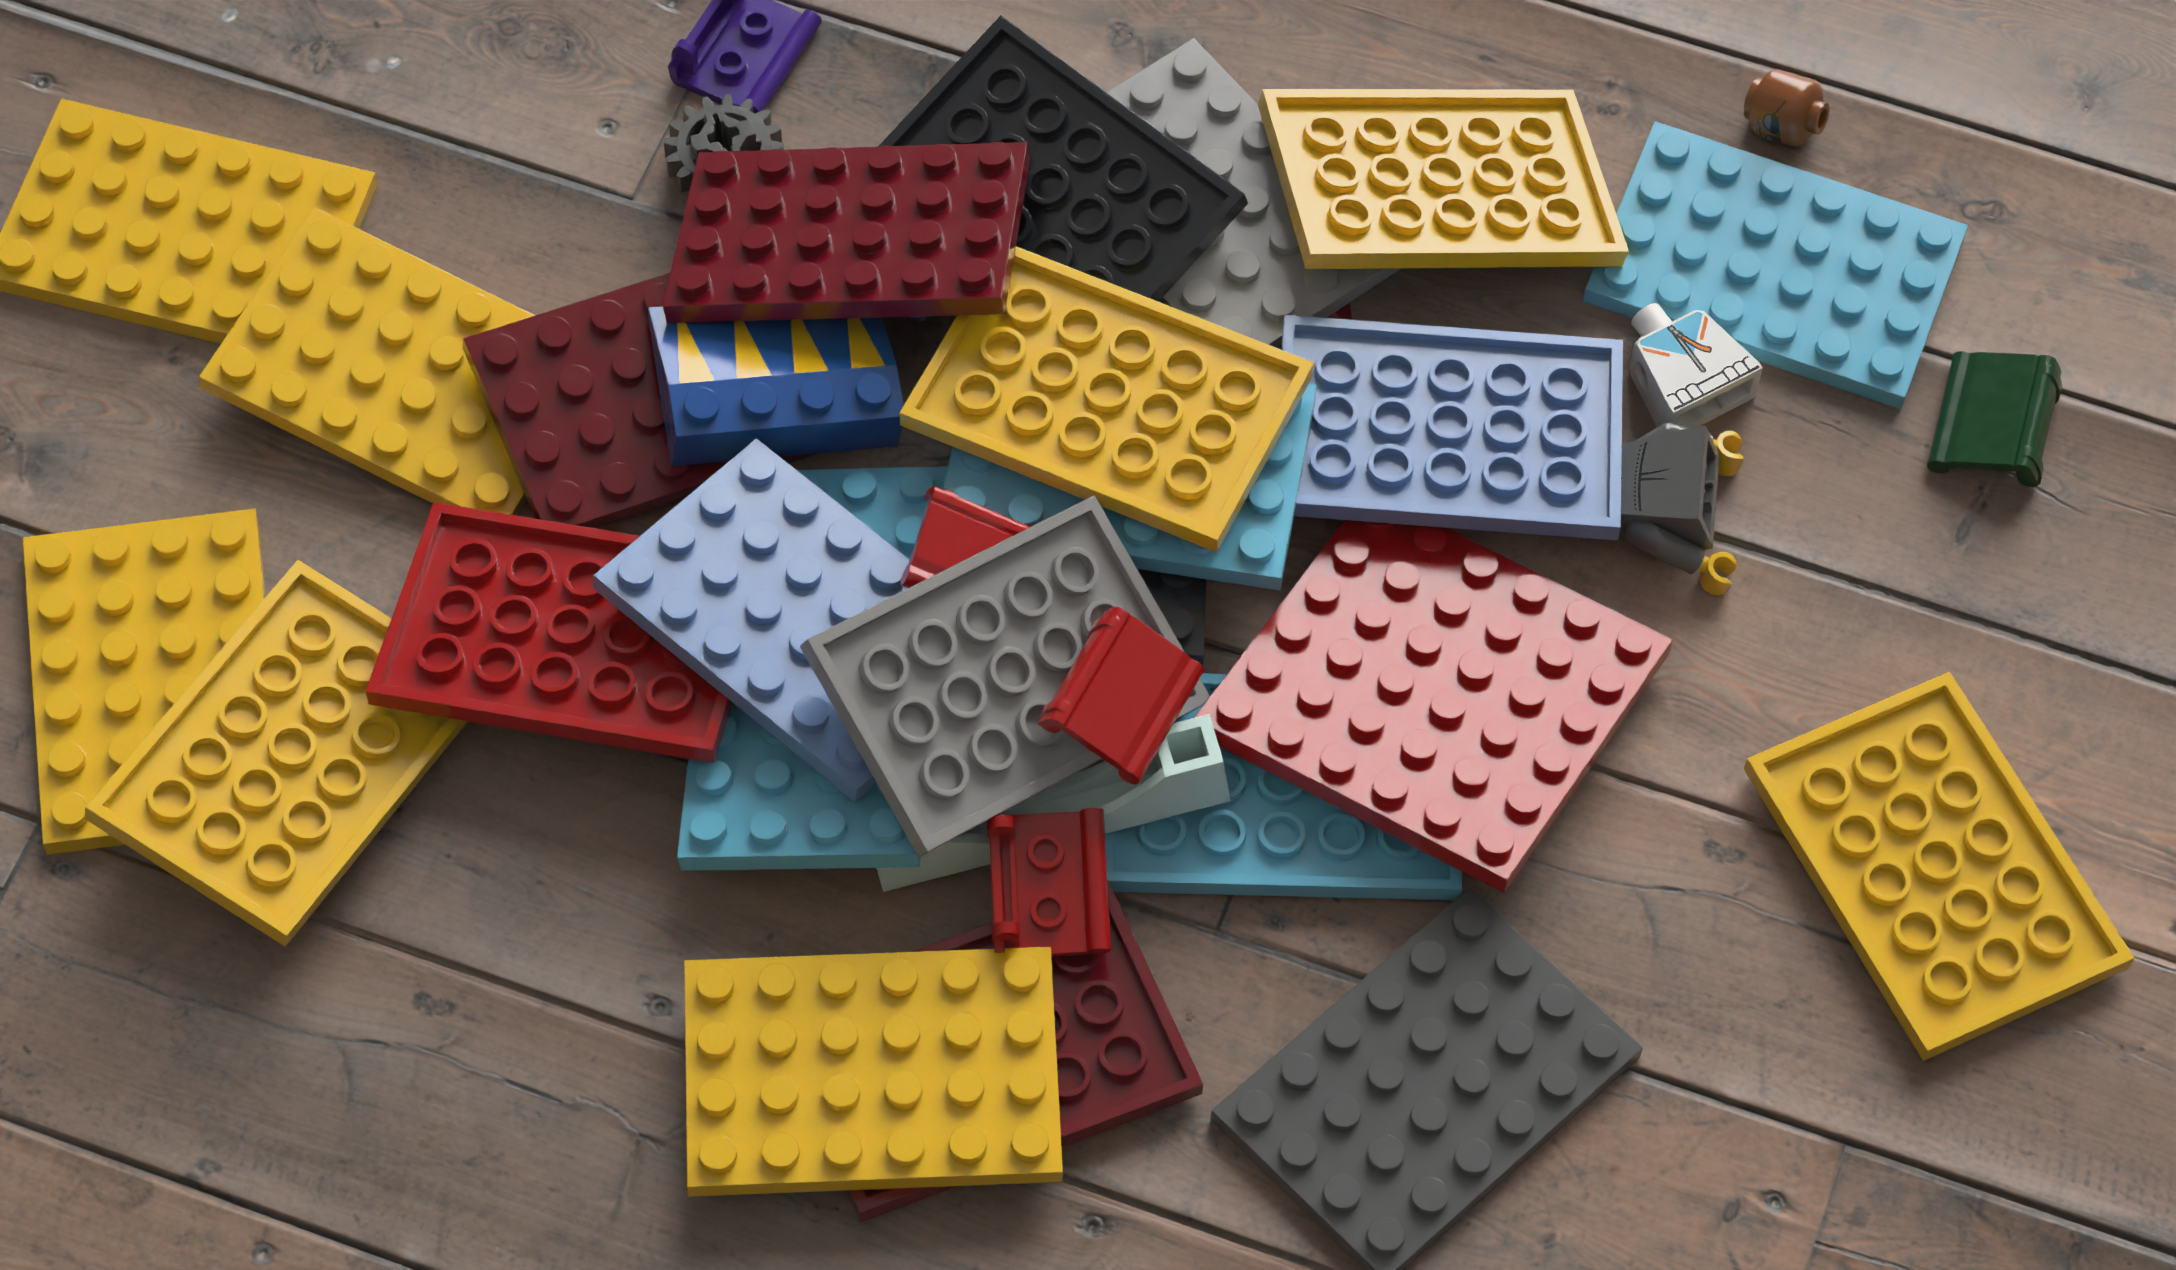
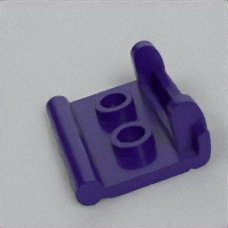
M712 0L688 37L680 39L671 53L672 60L668 65L670 78L675 85L686 88L688 91L702 97H708L710 100L721 105L725 94L731 95L733 105L738 107L749 98L753 100V113L756 114L766 109L822 24V19L812 10H805L801 13L773 0Z

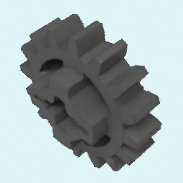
M725 94L722 99V105L714 106L708 97L702 98V110L697 112L689 106L682 108L683 122L671 120L669 123L670 137L664 138L667 174L669 177H677V187L681 193L690 190L699 152L784 150L780 125H771V112L765 109L754 114L753 100L749 98L740 107L734 106L732 97L728 94Z

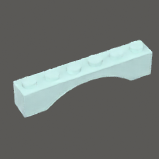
M1207 714L1174 723L1137 785L1124 781L1118 774L1119 770L1104 761L1065 779L1000 815L1076 812L1085 808H1102L1104 810L1105 834L1229 802L1231 800L1224 761L1210 715ZM987 822L923 855L920 867L876 868L883 892L991 864Z

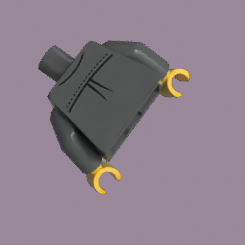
M1670 422L1663 423L1636 441L1622 444L1620 535L1623 541L1689 574L1699 571L1701 587L1711 595H1723L1729 590L1732 583L1729 579L1717 575L1714 570L1731 575L1737 567L1736 560L1730 553L1722 551L1713 554L1709 558L1705 556V549H1713L1718 474L1733 476L1738 473L1744 461V457L1741 454H1737L1742 445L1741 437L1734 431H1725L1715 440L1712 434L1708 432L1706 426L1691 428Z

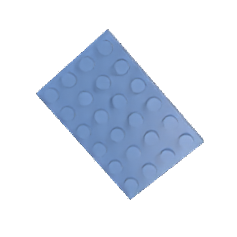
M1284 315L1281 350L1314 362V374L1309 384L1317 385L1316 400L1294 516L1618 541L1621 529L1623 340Z
M756 438L594 574L593 589L854 802L859 800L877 783L803 654L800 645L807 639L908 589L901 586L900 581L910 560Z

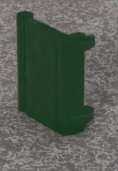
M1955 352L1952 357L1927 462L1928 469L1935 473H1946L1949 471V468L2016 471L2017 479L2022 485L2028 487L2038 486L2041 483L2044 470L2042 457L2054 404L2059 401L2062 390L2060 378L2062 372L2057 360L2050 355Z

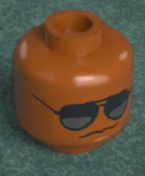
M1780 69L1770 71L1763 79L1759 77L1755 79L1747 92L1744 102V117L1750 120V127L1756 136L1791 147H1800L1807 143L1813 134H1821L1827 124L1830 112L1829 104L1823 102V90L1819 82Z

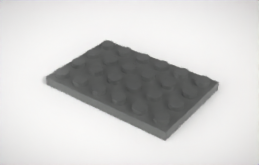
M1469 887L1213 1108L1210 1120L1364 1270H1405L1640 1058L1643 1047Z

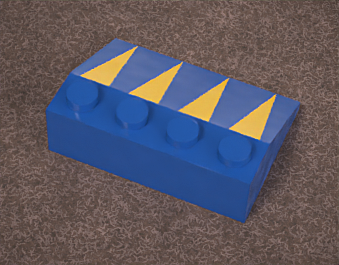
M662 306L648 308V319L671 466L727 462L756 438L779 457L898 446L903 426H900L899 412L904 404L897 364L882 317L667 323Z

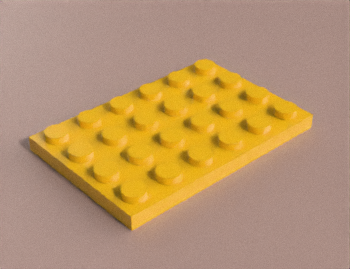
M1262 89L1258 108L1305 269L1623 266L1629 250L1573 90Z
M61 99L0 232V291L221 344L313 207L360 229L377 187L376 174L372 171Z
M313 207L200 374L199 388L431 503L437 502L517 516L527 500L462 348L463 338L535 315Z
M1016 246L1005 314L957 315L899 412L900 426L1084 500L1095 495L1099 504L1104 508L1217 553L1314 374V362Z
M256 508L23 537L42 838L47 855L125 845L85 819V807L266 597L259 520Z
M297 560L85 807V819L286 947L468 721L369 705L365 691L391 618Z
M1950 672L1747 758L1744 771L1923 1061L2130 968L2134 956Z
M1051 947L1005 948V953H995L994 949L684 960L688 1197L1062 1182L1063 1165Z

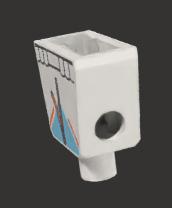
M1653 303L1642 308L1633 317L1631 324L1641 338L1634 343L1629 364L1630 376L1657 427L1667 422L1691 428L1701 426L1755 398L1763 367L1705 311L1694 310L1672 322L1660 305Z

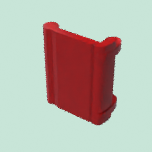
M933 486L926 491L924 499L928 500L909 564L903 572L900 585L910 588L1030 528V526L961 498L950 490H942Z
M1113 607L1105 611L1102 617L1092 626L1088 633L1086 644L1052 701L1045 705L1039 715L1038 725L1051 733H1058L1062 730L1118 769V774L1124 781L1137 785L1203 674L1204 667L1139 619L1131 616L1123 608Z
M1085 808L1076 812L996 815L987 821V836L990 840L993 907L991 932L994 952L1005 953V948L1051 947V957L1111 952L1104 810L1102 808Z

